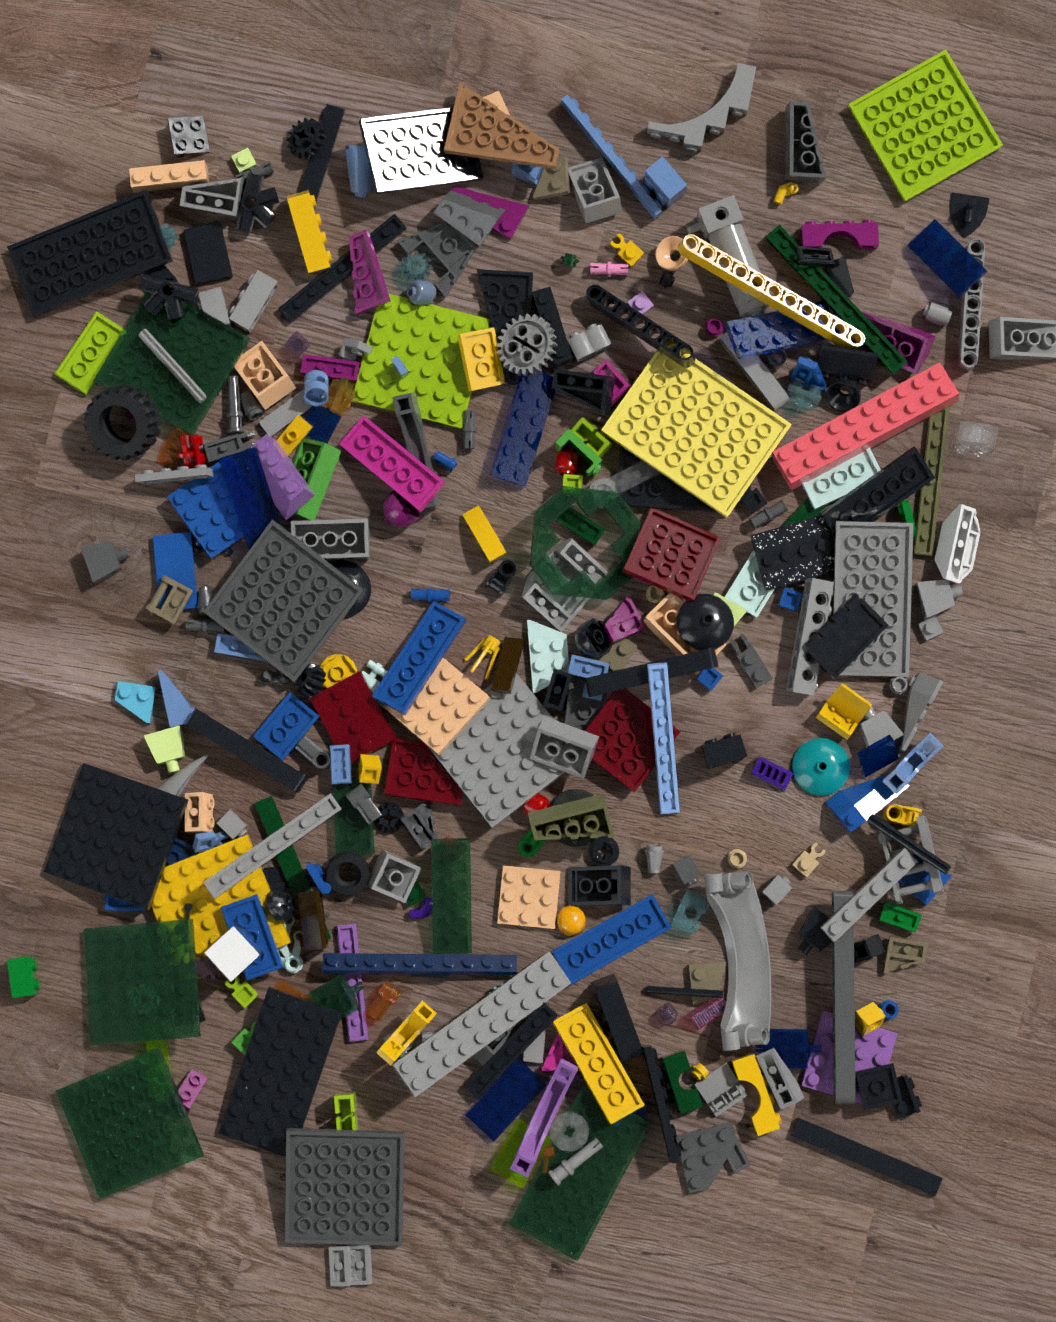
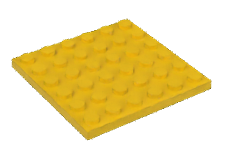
M248 834L164 868L151 906L181 981L197 980L220 971L204 954L229 931L220 907L258 894L277 948L291 943L285 925L277 922L269 911L267 894L271 890L261 866L215 899L203 884L205 880L253 847ZM190 903L193 906V909L190 911L188 937L190 942L184 944L182 942L185 935L186 922L184 906Z

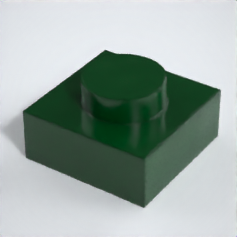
M415 881L407 898L409 907L427 898L418 881Z

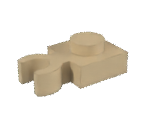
M817 842L812 844L810 853L804 850L792 864L806 878L819 864L815 859L823 856L826 851L823 849L820 853H816L815 847L818 845Z

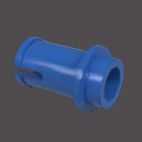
M439 450L432 459L433 462L446 468V471L453 472L458 463L455 461V458L451 459Z

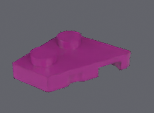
M627 596L603 628L612 644L644 631L646 626L631 597Z

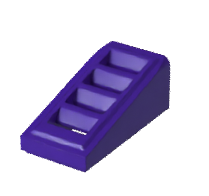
M760 756L757 758L750 773L783 790H786L793 775L792 772ZM763 763L765 764V767L762 774H760L758 772ZM770 766L772 767L769 777H766L765 775ZM778 770V776L774 781L772 780L775 771ZM785 773L786 777L783 783L780 784V778L782 774Z

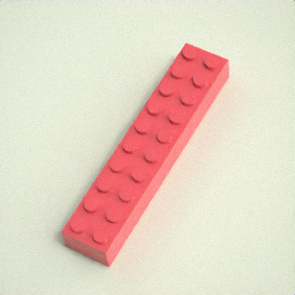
M939 362L773 451V461L792 491L803 485L804 482H809L863 453L866 449L878 445L958 402L959 392Z

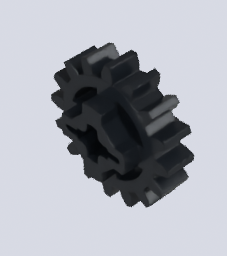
M304 118L303 122L298 120L297 126L292 125L293 131H288V134L291 136L286 139L290 143L287 145V148L300 159L303 157L308 159L309 155L315 157L314 152H320L319 147L324 146L322 140L326 139V136L323 135L325 129L322 128V124L313 118L310 120Z

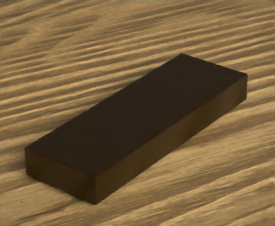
M505 636L491 687L492 691L511 694L524 646L523 639Z

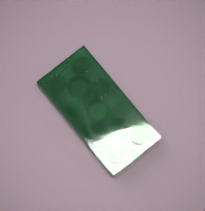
M359 777L351 778L352 783L333 785V797L341 807V810L334 814L336 854L345 850H352L361 855L375 854L374 822L368 825L358 809H355L346 797L347 793L362 784L372 800V783L359 782Z

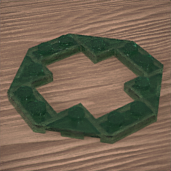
M563 486L534 511L529 565L553 595L607 600L633 578V576L622 571L638 538L640 520L616 491ZM575 502L586 516L592 514L602 505L624 533L610 545L621 561L595 584L584 570H581L568 581L546 553L560 541L548 525Z

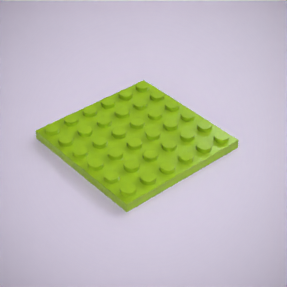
M946 49L848 104L849 110L904 202L1003 147L1002 142Z
M389 294L391 302L381 305L375 310L367 340V345L373 348L370 354L363 355L352 402L396 413L393 397L416 393L422 420L462 430L464 410L468 409L472 391H468L457 335L487 329L490 326V319L432 304L415 305L408 298ZM396 356L400 358L408 370L409 374L405 378L401 377L392 364L391 359Z

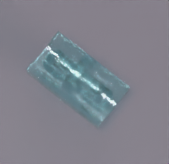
M795 378L792 385H789L786 393L789 398H792L791 403L797 405L796 411L799 412L801 407L807 410L810 406L818 407L822 398L820 396L821 387L812 385L810 390L806 391L802 389L805 382Z

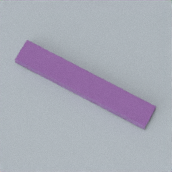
M356 923L338 925L339 953H359ZM342 974L349 1042L368 1040L362 974Z

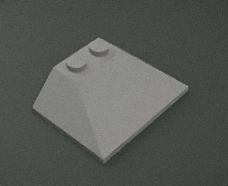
M569 538L553 547L526 578L521 597L555 628L562 632L610 573L572 538Z

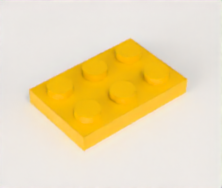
M494 327L457 335L468 391L505 384L502 364L499 360L500 355L497 354L499 349L496 346L497 339Z

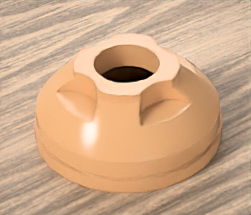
M669 236L658 244L656 260L662 268L675 271L684 267L688 262V259L682 255L679 260H672V254L678 251V245L683 240L682 238Z

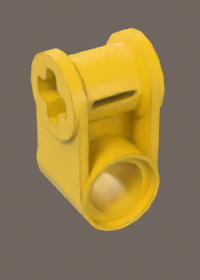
M897 804L888 805L883 810V816L887 821L906 827L915 826L917 823L916 817H919V814L922 813L921 809ZM891 808L897 810V816L894 819L889 816Z

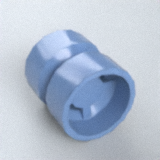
M313 370L305 375L304 400L307 404L321 406L328 401L329 379L326 373Z

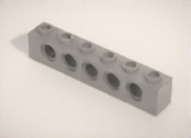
M806 578L787 682V692L814 696V693L817 691V676L821 671V666L812 657L807 661L806 653L809 648L805 643L809 640L811 632L821 638L817 631L827 622L831 614L830 602L834 596V582ZM818 594L821 597L820 604H817L816 602V596ZM814 614L818 616L816 623L812 620ZM804 670L808 673V677L805 680L802 677Z

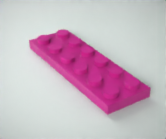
M364 415L339 443L342 448L420 512L424 510L446 484L444 480Z

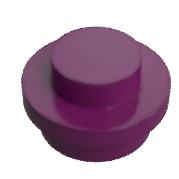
M710 318L705 324L706 333L712 337L721 335L724 330V324L718 318Z

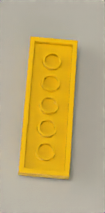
M587 1003L552 1022L610 1125L644 1106L643 1101Z

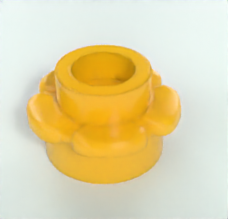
M701 1063L691 1066L693 1069L691 1074L697 1080L706 1079L709 1072Z

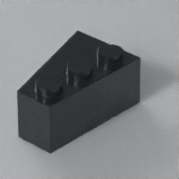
M554 369L553 389L597 410L601 414L610 415L615 377Z

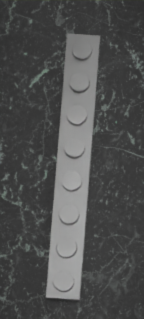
M328 794L205 880L203 884L215 899L340 811L341 807L332 794Z

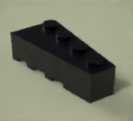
M615 974L592 981L596 993L593 995L597 1005L601 1004L603 1010L600 1011L603 1022H608L609 1028L606 1031L609 1039H614L616 1045L613 1046V1050L617 1057H620L622 1062L644 1055Z

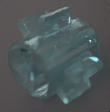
M167 223L160 225L168 248L175 246L174 241L178 240V236L174 226L168 227Z

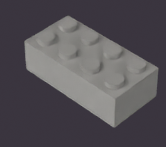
M368 519L291 521V534L326 561L370 559Z

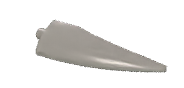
M206 754L185 766L157 789L180 796L191 777L209 756Z

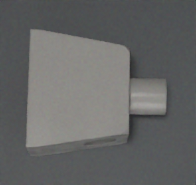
M948 580L924 581L915 584L924 620L954 607V598L963 596L961 585L950 587Z
M872 707L864 716L866 721L859 724L869 753L904 735L885 711L876 714Z

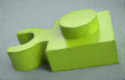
M239 976L235 977L234 984H230L227 980L224 982L228 988L235 990L231 995L244 1008L259 995L247 981L241 984Z

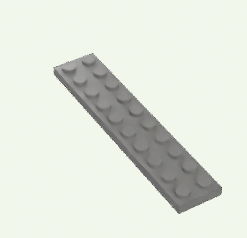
M548 951L393 1063L392 1066L412 1095L417 1097L540 1007L543 1002L548 1001L566 988L571 982L550 951Z

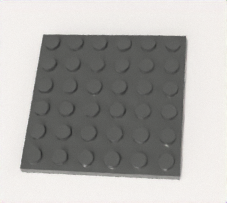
M272 520L203 612L293 682H296L365 590L280 524Z
M287 1128L285 1243L402 1246L405 1131Z

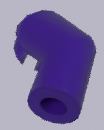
M430 897L425 898L420 909L410 910V918H427L435 908L434 900Z

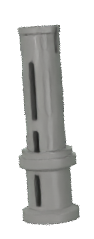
M595 1137L594 1140L570 1159L562 1160L558 1167L554 1170H549L548 1173L559 1186L564 1178L568 1175H573L574 1169L603 1148V1146Z

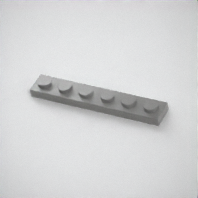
M902 848L820 928L833 942L837 941L918 861L906 848Z

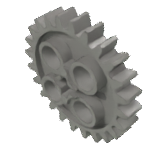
M526 314L525 319L519 315V321L512 318L513 324L506 323L508 329H501L504 335L498 336L502 341L496 344V346L501 348V350L497 351V354L501 356L499 360L504 363V367L509 368L510 372H515L519 376L521 373L528 376L529 372L535 375V369L542 372L541 366L548 367L546 361H553L550 355L556 354L552 350L553 347L558 346V344L553 342V340L557 339V336L553 334L555 330L550 327L551 324L547 321L545 322L542 317L538 319L536 315H533L531 318L529 314ZM527 329V333L522 336V332ZM514 337H518L525 343L530 344L534 348L540 350V353H536L530 348L522 345L520 342L514 340ZM542 338V342L537 345V340ZM517 345L516 351L512 352V348ZM532 354V358L527 361V357Z

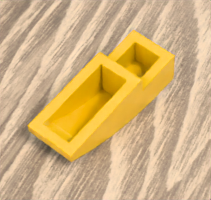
M479 505L462 514L489 563L507 554Z

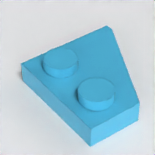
M118 681L115 701L146 723L151 724L157 687Z

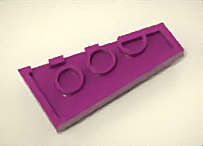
M456 186L451 190L471 197L474 201L488 203L491 207L505 209L493 230L510 240L529 209V205Z
M363 230L349 236L350 255L353 262L352 279H354L355 288L353 295L356 301L355 315H360L391 302L368 230Z

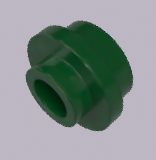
M569 253L561 256V264L576 267L579 260L576 259L577 255Z

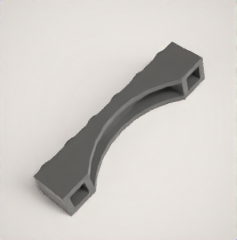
M416 393L393 397L396 416L400 423L408 452L433 471ZM438 493L424 509L440 506Z

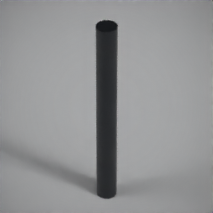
M647 986L646 989L647 994L724 998V990Z

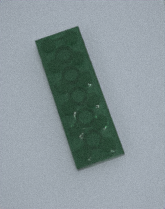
M470 838L431 839L433 954L472 953Z

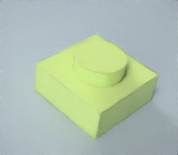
M249 148L231 156L239 173L250 170L252 166H257Z

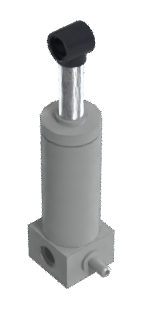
M732 195L699 208L696 215L698 223L687 227L688 233L691 234L701 230L704 239L710 241L712 246L761 273L742 227L744 219L735 196ZM719 262V265L722 268H725V265L722 262ZM735 271V272H736V275H737L738 277L742 278V277H741V274H740L739 272ZM726 281L740 317L752 316L765 347L764 352L767 357V365L772 369L781 368L786 361L787 355L785 350L777 343L765 310L770 306ZM752 281L753 285L755 287H758V284L755 281ZM778 354L781 357V361L774 362L771 356Z

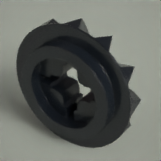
M390 802L381 804L378 807L382 814L380 817L386 816L389 809L391 816L397 817V819L391 820L390 826H388L387 820L380 819L379 817L374 821L375 826L384 833L398 831L402 827L399 821L404 816L402 809L397 804Z
M600 836L591 842L589 857L598 866H610L619 857V846L614 839L608 838V836ZM604 843H606V849L612 851V853L606 854L604 860H602V854L595 850L602 849Z

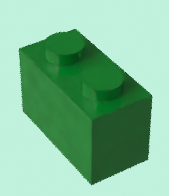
M34 956L7 959L12 998L39 994L38 990L41 989L39 978H36V971H38L37 959H34Z

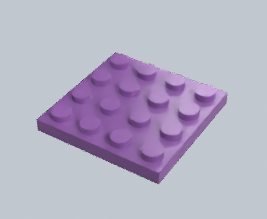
M822 1011L801 1086L834 1095L833 1013ZM855 1027V1071L889 1064L898 1033L877 1028L863 1036ZM855 1075V1102L862 1104Z

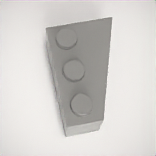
M245 177L183 186L180 206L237 216L240 211Z

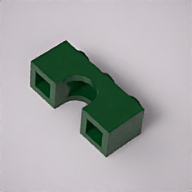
M685 1050L663 1056V1061L660 1062L663 1073L667 1072L669 1078L666 1081L669 1092L673 1091L675 1099H672L675 1111L679 1110L680 1114L703 1107L696 1087L684 1089L679 1084L680 1075L685 1071L691 1070Z

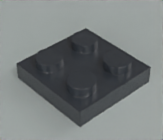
M894 1063L855 1071L863 1110L902 1102Z

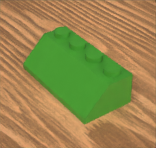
M306 438L299 444L292 463L315 496L296 511L293 516L309 521L315 520L341 453L339 449L327 443Z

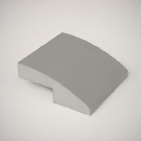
M371 1245L329 1246L330 1286L373 1284Z

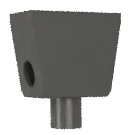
M112 542L81 548L92 582L95 584L121 571L120 561L130 557L127 547L116 550Z

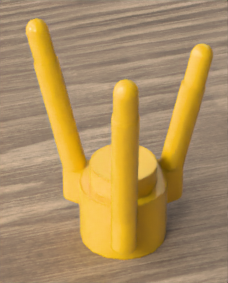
M488 635L486 639L483 638L464 658V661H468L480 648L483 650L470 671L473 673L487 653L491 655L493 652L485 676V680H488L497 654L501 650L499 648L501 642L491 635Z

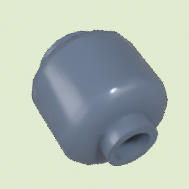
M415 280L408 287L407 296L415 305H429L436 297V288L430 281Z

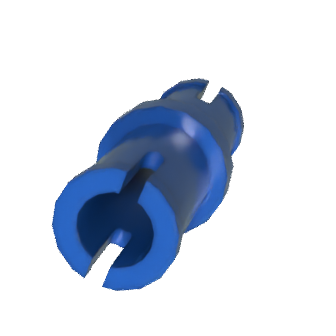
M433 587L428 589L411 588V601L425 600L428 603L433 601L449 602L450 589H433Z

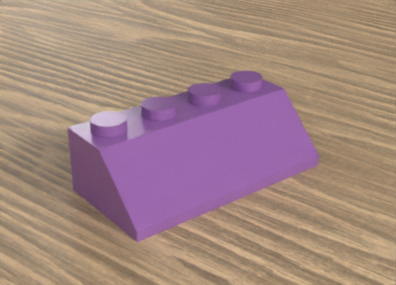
M266 434L252 446L247 465L280 513L287 520L313 498L315 494L277 440Z

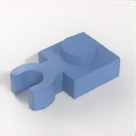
M214 831L195 834L192 848L195 853L207 851L216 845L219 846L226 843L224 839H227L228 835L225 831H220L216 834Z

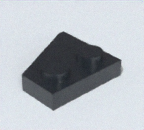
M424 801L399 819L420 851H423L438 840L437 832L434 828L435 820L431 810L432 802Z

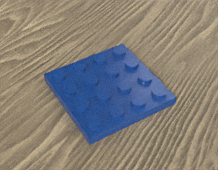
M232 456L225 457L210 467V469L214 470V477L192 479L167 496L169 502L211 560L274 518L273 513Z

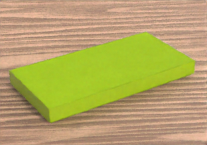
M96 311L54 374L80 392L88 395L129 332Z

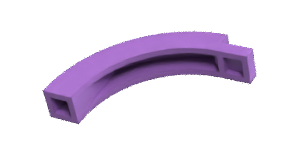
M563 1059L558 1063L524 1133L511 1164V1170L528 1178L558 1108L578 1071V1066Z

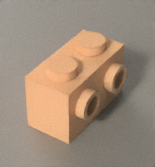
M204 792L185 793V799L189 800L185 809V832L199 834L213 831V808L215 804L213 794Z

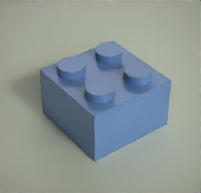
M663 156L645 170L643 184L649 192L653 191L657 196L656 200L661 206L665 205L668 209L685 195L687 184Z

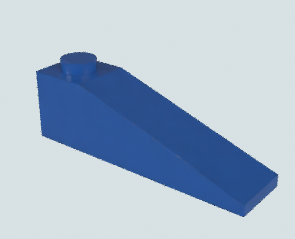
M884 775L840 790L825 803L847 832L850 833L868 820L872 814L878 812L907 789L909 785L907 784L896 795L882 782L887 776Z

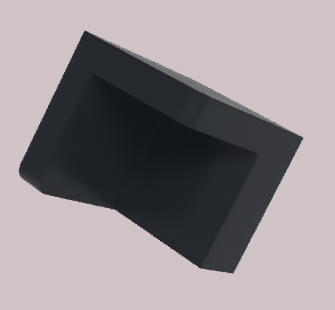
M281 867L264 868V875L270 890H286V879Z

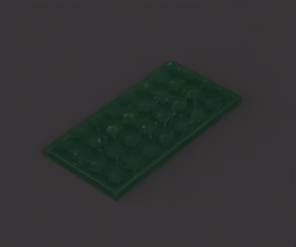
M582 1085L509 1224L578 1261L651 1122L633 1112L610 1125L591 1090ZM596 1137L603 1148L574 1169V1174L568 1175L558 1186L548 1171L558 1167L562 1160L570 1159Z

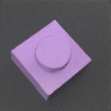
M643 291L627 302L629 306L643 315L654 307Z

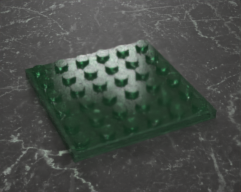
M146 292L93 381L106 389L123 384H129L130 387H139V392L146 391L149 394L148 398H153L156 402L154 406L160 410L161 414L158 415L160 419L189 435H195L250 342V338L183 302L185 316L169 320L165 307L155 316L144 305L152 295V293ZM143 329H147L206 394L207 398L204 402L198 403L142 341L138 334Z
M193 919L84 929L91 1045L201 1037Z
M160 1046L56 1090L99 1199L204 1156Z

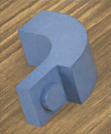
M929 733L900 760L882 782L897 795L944 745Z

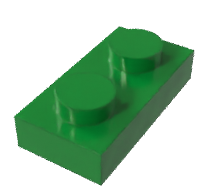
M884 902L879 920L916 933L922 914Z

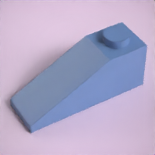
M160 670L158 675L170 728L179 725L185 726L195 707H191V704L165 672Z

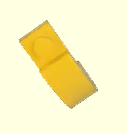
M422 1000L376 1053L391 1066L437 1013Z

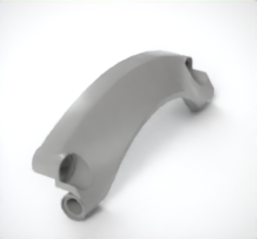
M748 871L706 874L704 878L707 901L715 912L722 929L728 958V993L720 1025L723 1050H737L740 1047L750 1045H767L770 1039L771 1018L770 955L765 923L752 874Z

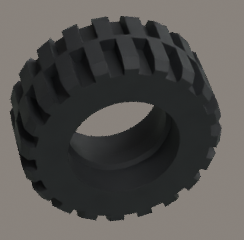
M129 384L116 385L100 392V394L92 399V403L88 404L86 410L89 412L84 415V420L87 421L84 428L85 431L89 432V436H87L89 442L93 441L95 444L93 447L96 450H102L101 454L103 456L111 455L110 458L113 460L120 458L121 460H128L146 452L156 443V437L161 432L158 429V426L162 425V420L158 419V415L161 413L159 408H155L154 404L156 402L154 399L148 398L149 394L146 391L139 392V387H130ZM116 405L127 408L136 420V433L131 439H124L118 436L110 425V411Z

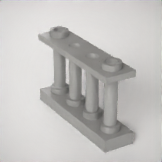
M925 816L916 817L917 823L915 826L898 830L906 836L916 833L917 835L920 834L922 842H919V845L935 855L928 821ZM880 832L877 833L880 844H883L886 861L888 862L901 849L891 851L889 840L892 839ZM925 861L914 865L905 875L926 871L929 872L931 879H928V882L900 888L897 882L890 889L892 899L896 900L898 904H903L902 896L929 889L934 891L936 895L944 894L939 870Z

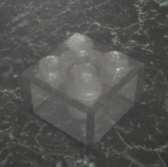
M960 420L954 428L951 449L956 450V453L960 454L973 452L975 456L986 457V455L995 450L999 426Z

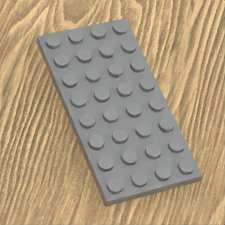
M836 521L833 615L841 607L848 611L844 604L854 595L858 599L863 598L889 625L840 675L909 677L913 523Z

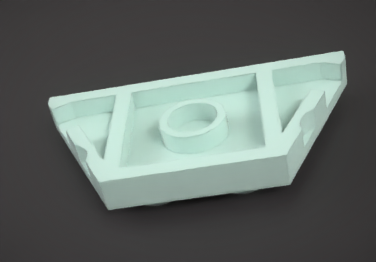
M527 620L533 694H536L549 686L553 669L568 673L567 634L532 620Z

